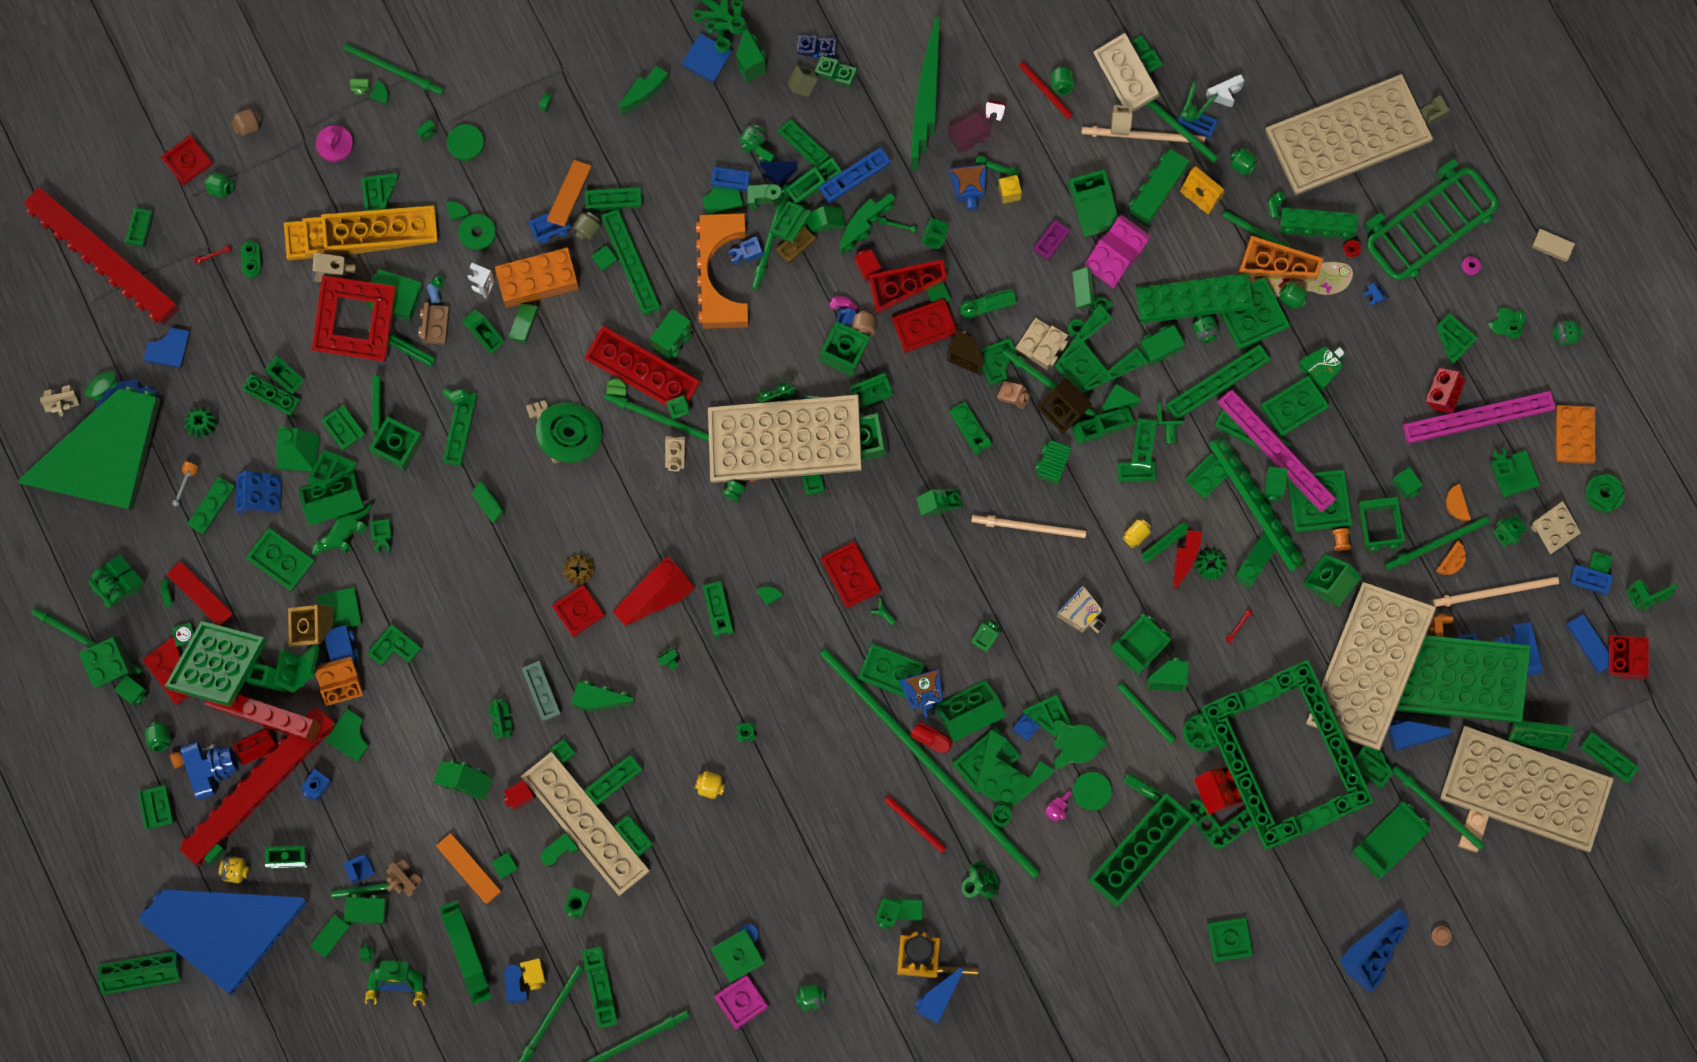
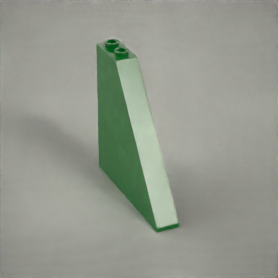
M126 387L125 390L118 389L19 479L18 483L133 510L160 399L155 397V393L148 391L140 394L137 393V389Z

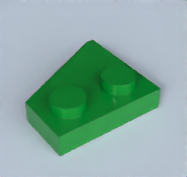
M398 174L362 177L365 211L385 210L397 183Z
M1450 313L1436 327L1452 365L1478 339Z
M322 450L308 477V483L327 489L355 470L357 462Z
M1364 746L1354 759L1361 775L1380 790L1393 774L1390 766L1385 761L1382 751Z

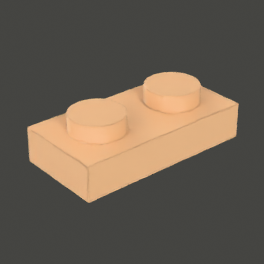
M1469 810L1464 826L1481 841L1489 816ZM1461 834L1458 847L1477 853L1479 849Z

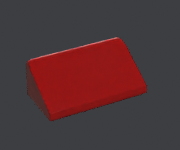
M269 728L233 744L236 755L242 765H246L277 749Z

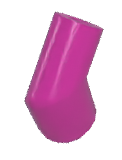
M834 296L829 303L830 307L834 310L838 309L839 306L846 309L851 308L855 311L858 309V306L845 296Z

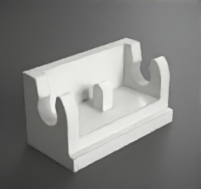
M472 263L470 269L473 270L474 277L468 275V278L476 283L479 288L476 286L471 287L475 292L487 298L495 283L492 272Z

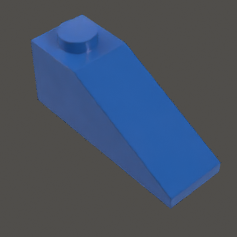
M1402 720L1392 722L1388 730V737L1393 752L1445 738L1452 734L1451 729L1409 721L1402 723Z
M959 968L929 991L924 998L920 996L915 1006L918 1008L917 1013L939 1023L965 969Z

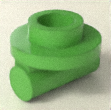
M350 79L351 91H355V94H366V91L370 90V80Z
M620 379L610 380L607 383L606 394L625 396V382Z

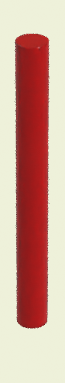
M1025 62L1018 66L1068 120L1073 116L1068 108Z
M891 796L884 800L941 854L947 849Z

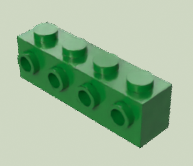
M1171 149L1167 154L1164 153L1161 156L1159 167L1157 169L1153 168L1149 175L1151 179L1147 184L1143 183L1139 189L1140 195L1137 199L1134 197L1128 206L1130 208L1129 215L1147 226L1153 220L1189 164L1188 159Z
M1282 208L1279 233L1354 239L1357 233L1358 214Z

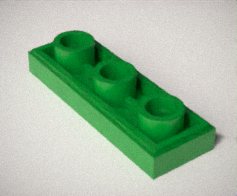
M250 374L241 389L246 394L290 417L293 416L301 402L295 396L253 374ZM269 393H274L273 396L268 397Z

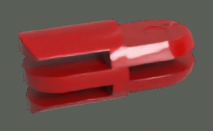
M918 722L911 731L912 738L938 753H947L952 748V740L948 735L923 722Z

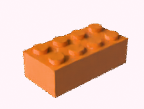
M568 248L495 266L506 308L579 289Z

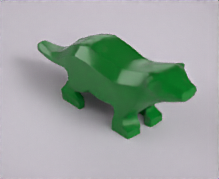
M369 504L360 512L347 514L337 519L328 535L315 542L312 554L316 556L327 550L342 549L346 555L351 550L350 544L347 541L351 538L352 533L358 531L362 536L367 530L365 523L359 520L368 514L372 504Z

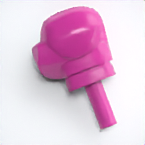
M1068 791L1062 799L1057 797L1046 807L1045 814L1052 821L1064 820L1068 814L1065 809L1068 805L1065 802L1072 795L1071 792Z

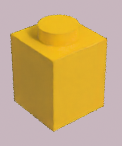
M1017 175L999 179L998 188L1002 204L1021 200L1022 192Z

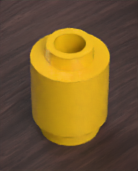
M1136 520L1124 533L1123 540L1132 548L1139 546L1151 533L1149 530L1151 528L1145 520Z

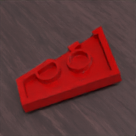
M173 636L142 660L175 705L178 706L190 696L168 690L165 687L181 658Z

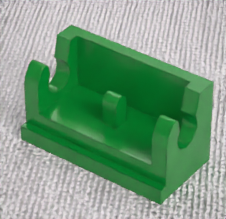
M885 373L850 387V394L859 396L860 410L893 396Z

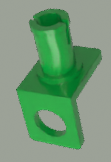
M1157 403V426L1165 427V444H1170L1171 438L1172 444H1177L1176 427L1184 425L1185 421H1162L1161 403Z

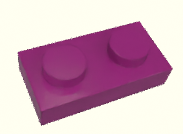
M1054 220L1035 245L1033 251L1049 261L1068 236L1070 230Z

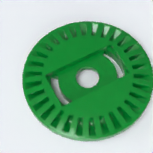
M564 402L550 406L540 415L536 424L535 434L538 445L549 457L564 463H577L588 459L597 451L602 439V428L598 418L588 408L580 404ZM558 418H560V420H558L557 423L555 424L554 429H550V427L552 426V424H553ZM565 428H572L575 434L572 437H567L564 435L563 430ZM584 435L587 436V439L581 445L576 446L582 441Z

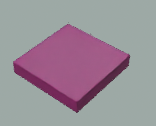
M747 974L714 996L736 1030L769 1008Z

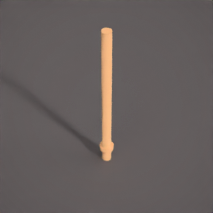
M1097 126L1082 127V134L1092 135V137L1099 135L1189 142L1181 134L1130 130V135L1126 136L1110 134L1111 129L1097 128ZM1193 135L1200 142L1205 143V136Z
M1552 577L1450 597L1445 595L1444 598L1434 599L1433 604L1434 607L1444 605L1449 607L1454 603L1559 584L1558 577Z

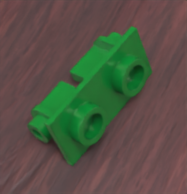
M494 699L489 703L488 707L489 716L492 717L493 721L492 733L495 735L496 741L503 736L505 739L511 738L513 733L511 720L503 719V717L510 716L508 702L505 699H500L498 702L497 699Z

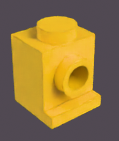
M540 959L520 963L521 968L526 970L523 972L524 981L529 983L531 990L540 989L543 984H546Z

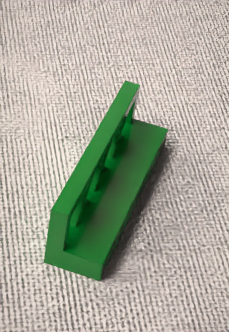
M174 951L99 964L97 982L101 994L105 995L180 982L181 976L177 966L178 954ZM172 959L171 963L163 964L165 960ZM146 963H152L148 967H143ZM132 966L130 970H123L126 967ZM113 970L111 973L103 974V971Z

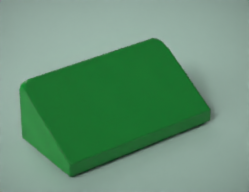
M520 305L508 339L523 344L527 343L539 311L537 306Z
M480 481L473 490L472 496L490 521L495 523L504 516V512L483 482Z

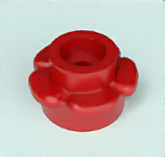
M1348 240L1343 245V252L1346 253L1347 257L1353 258V256L1357 257L1360 255L1361 245L1358 241Z

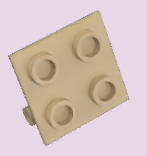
M1563 501L1532 522L1533 525L1531 526L1533 532H1538L1550 554L1581 533Z

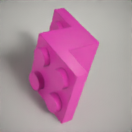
M1120 215L1111 230L1099 240L1084 267H1090L1094 275L1114 289L1124 273L1135 264L1151 236L1123 215Z

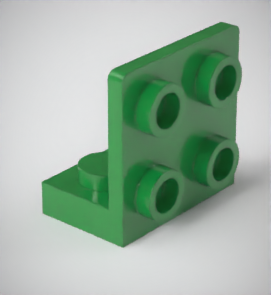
M1640 579L1634 582L1625 592L1636 611L1640 609L1646 611L1652 608L1658 601L1662 603L1670 599L1675 594L1674 591L1678 588V585L1674 584L1649 596L1648 586L1642 583Z
M313 645L301 656L285 649L281 650L273 684L294 693L297 689L302 688L309 679H313L316 674L315 665L319 658V645Z

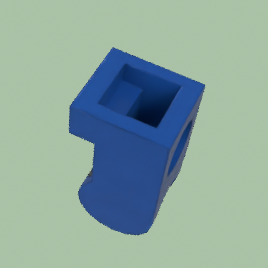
M509 965L504 971L508 1004L528 1002V993L526 991L522 992L521 987L522 970L517 965Z

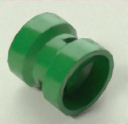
M1001 805L993 810L991 819L997 827L1002 828L1010 823L1012 814L1008 807Z

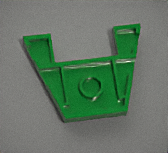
M990 730L975 790L1000 806L1003 805L1011 809L1052 775L1055 770L1039 761L1028 778L996 757L1006 739Z

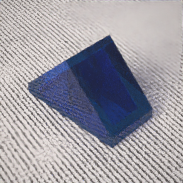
M760 162V172L774 185H778L781 188L797 172V162Z

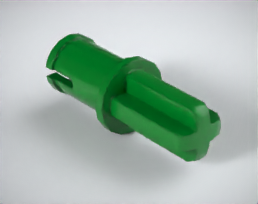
M1128 773L1124 779L1126 785L1138 791L1139 795L1143 794L1155 803L1162 793L1147 784L1148 781L1144 782L1131 773Z

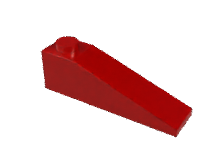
M667 557L648 574L612 613L624 626H627L654 612H659L672 604L681 602L695 587L681 569Z

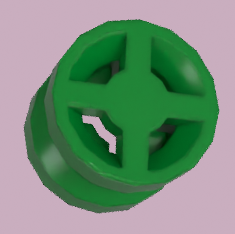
M729 480L727 483L728 487L722 491V495L738 503L740 500L739 496L741 493H744L745 488L739 483Z

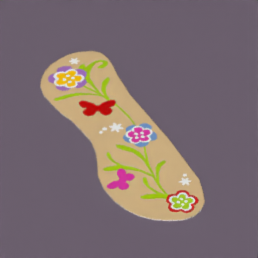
M1326 262L1322 263L1316 281L1265 278L1275 297L1280 296L1279 292L1285 283L1293 281L1297 282L1307 291L1321 295H1331L1347 288L1352 280L1353 270L1344 263ZM1249 276V281L1252 283L1263 277Z

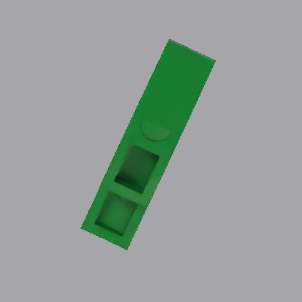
M891 193L877 204L870 199L857 211L842 236L839 246L841 255L845 252H851L856 247L855 244L860 240L862 242L865 241L871 233V226L869 224H875L880 219L879 216L883 213H889L895 207V197Z

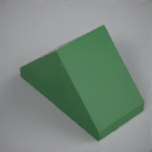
M822 206L813 211L807 222L808 231L814 234L846 227L842 208Z
M1116 384L1104 403L1101 412L1104 414L1126 407H1137L1140 404V398Z

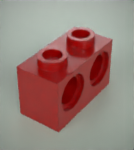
M1439 368L1434 376L1432 387L1427 393L1426 403L1432 410L1453 414L1466 379L1458 371Z

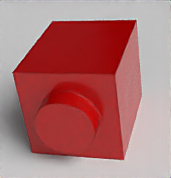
M871 249L868 251L862 250L854 257V263L864 282L868 281L869 275L881 272V267Z
M524 780L503 791L506 795L503 798L508 808L512 807L514 811L535 800Z

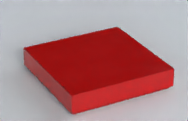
M191 135L161 156V159L183 186L214 165Z
M584 584L552 605V608L573 638L605 617V614Z

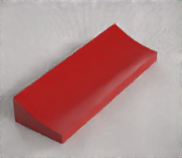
M603 325L584 358L668 406L667 401L683 395L686 396L689 404L703 382Z

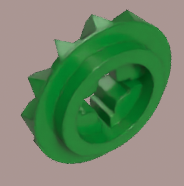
M1205 550L1199 554L1196 560V570L1202 578L1216 580L1226 570V559L1222 556V553L1215 550ZM1216 559L1214 564L1216 568L1211 567L1206 570L1208 565L1206 560L1211 562Z

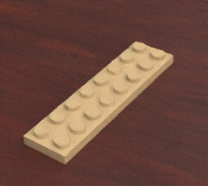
M552 752L521 776L619 897L650 872Z

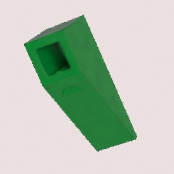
M586 680L583 683L578 681L571 701L572 707L588 712L634 705L635 703L634 698H631L632 695L621 691L618 694L613 692L612 688L606 686L598 688L594 686V683Z

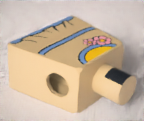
M314 253L312 281L321 282L322 275L343 278V275L354 276L355 265L344 264L343 256Z
M1083 586L1057 614L1058 618L1082 633L1090 626L1098 634L1105 626L1098 619L1102 613L1101 607Z

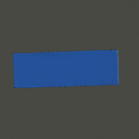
M1584 614L1569 622L1566 626L1596 672L1599 674L1609 668V652Z

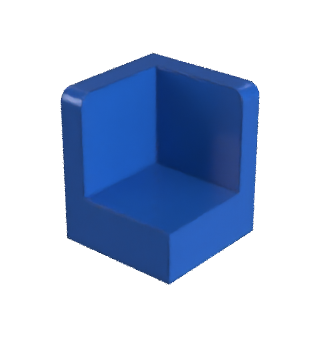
M366 854L343 863L348 877L353 884L374 875L373 868Z

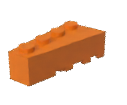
M1251 236L1239 274L1248 273L1249 276L1316 281L1323 258Z

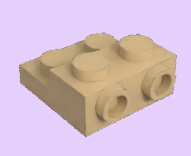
M1035 318L1015 350L1047 370L1050 365L1054 366L1059 358L1057 356L1060 350L1064 351L1068 345V335L1054 326L1050 327Z

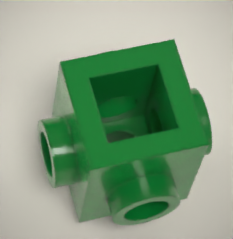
M1516 514L1508 520L1505 517L1496 524L1498 528L1493 531V534L1504 547L1510 543L1514 546L1522 540L1521 536L1528 528Z

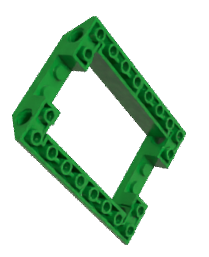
M1309 660L1272 675L1273 678L1239 693L1236 691L1201 707L1265 850L1295 840L1374 803ZM1299 688L1347 794L1333 798L1326 804L1296 817H1290L1282 823L1275 825L1228 719Z

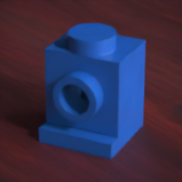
M313 769L311 775L301 786V789L304 791L302 795L310 801L313 798L319 801L332 782L316 769ZM314 782L317 783V787L315 789H311V785Z

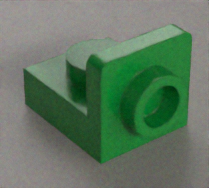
M985 620L971 643L988 652L1002 630L996 622Z
M883 898L875 918V923H878L877 927L885 930L893 929L901 904Z

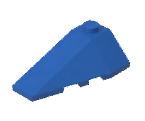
M1399 909L1352 945L1340 960L1346 973L1368 992L1372 993L1386 974L1384 968L1387 962H1391L1394 957L1392 952L1395 945L1400 944L1408 928L1409 921L1403 910Z

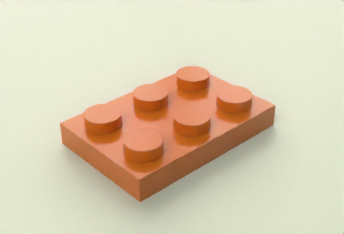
M1557 405L1555 407V462L1594 464L1595 407Z

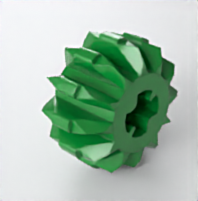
M204 406L200 410L194 407L193 413L191 411L187 412L190 417L184 418L186 422L184 428L188 430L190 436L194 434L195 438L198 439L200 435L206 438L207 432L213 434L211 428H215L217 425L214 423L216 417L212 415L210 409L206 411ZM199 420H201V422L203 421L201 425L199 423L197 424Z

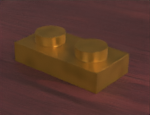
M804 227L794 244L787 240L776 249V253L789 265L816 241V238Z

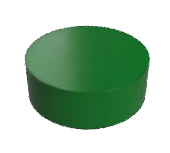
M546 92L543 95L539 104L540 110L544 112L549 110L553 101L552 94Z

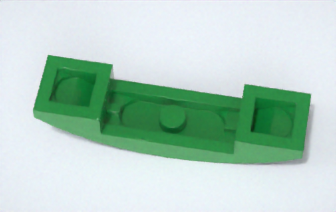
M596 947L583 950L582 955L598 1029L618 1025L602 948Z

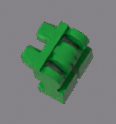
M121 555L109 561L107 565L97 569L92 574V579L88 582L92 587V591L104 601L107 609L122 602L127 596L139 593L144 583L134 570L130 571V565Z

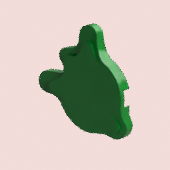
M1056 720L1053 724L1058 734L1053 742V746L1061 749V753L1053 762L1057 769H1062L1069 763L1089 762L1100 750L1106 747V739L1099 736L1094 729L1085 724L1068 725L1061 720Z

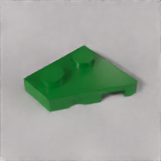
M1057 695L1023 710L1025 715L1054 738L1058 735L1053 726L1056 720H1061L1065 724L1071 725Z

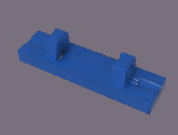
M880 147L819 186V191L830 204L891 165V160Z

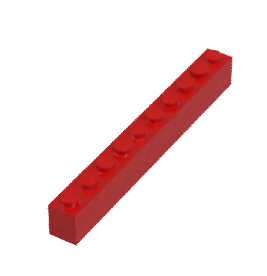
M40 187L26 199L24 205L27 209L25 211L32 218H39V223L46 230L49 228L53 230V235L59 241L64 240L67 242L66 246L73 253L77 251L81 254L80 258L87 265L91 263L95 266L94 271L101 277L105 275L109 278L107 282L114 288L118 286L122 290L121 294L128 300L132 298L136 302L134 305L142 312L146 310L149 313L148 317L156 324L159 321L164 326L179 310L170 298Z
M318 707L315 710L311 709L305 716L321 725L315 743L290 735L288 738L284 737L278 743L279 747L274 752H269L264 758L265 761L260 766L257 765L251 770V775L247 780L243 779L236 786L237 790L233 794H228L223 799V804L210 812L205 823L201 822L195 828L196 832L181 842L179 850L197 867H200L206 861L204 857L216 844L221 846L331 733L336 724Z

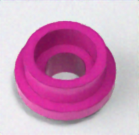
M1467 257L1462 262V270L1467 275H1475L1481 269V263L1475 257ZM1473 263L1475 267L1471 268L1468 264Z

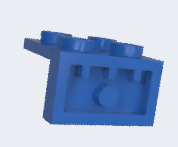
M244 471L237 475L235 513H244L248 510L280 512V475Z

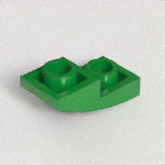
M821 56L815 73L833 82L852 87L858 70L857 68L840 64L838 60Z

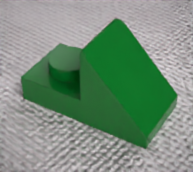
M277 355L264 369L272 380L277 381L290 394H293L304 381L299 374Z

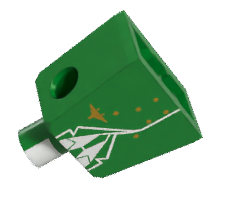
M1323 347L1300 360L1297 367L1306 377L1309 375L1317 389L1322 393L1341 371L1343 365L1340 363V360L1345 357V353L1340 347L1336 348L1333 352L1327 347Z

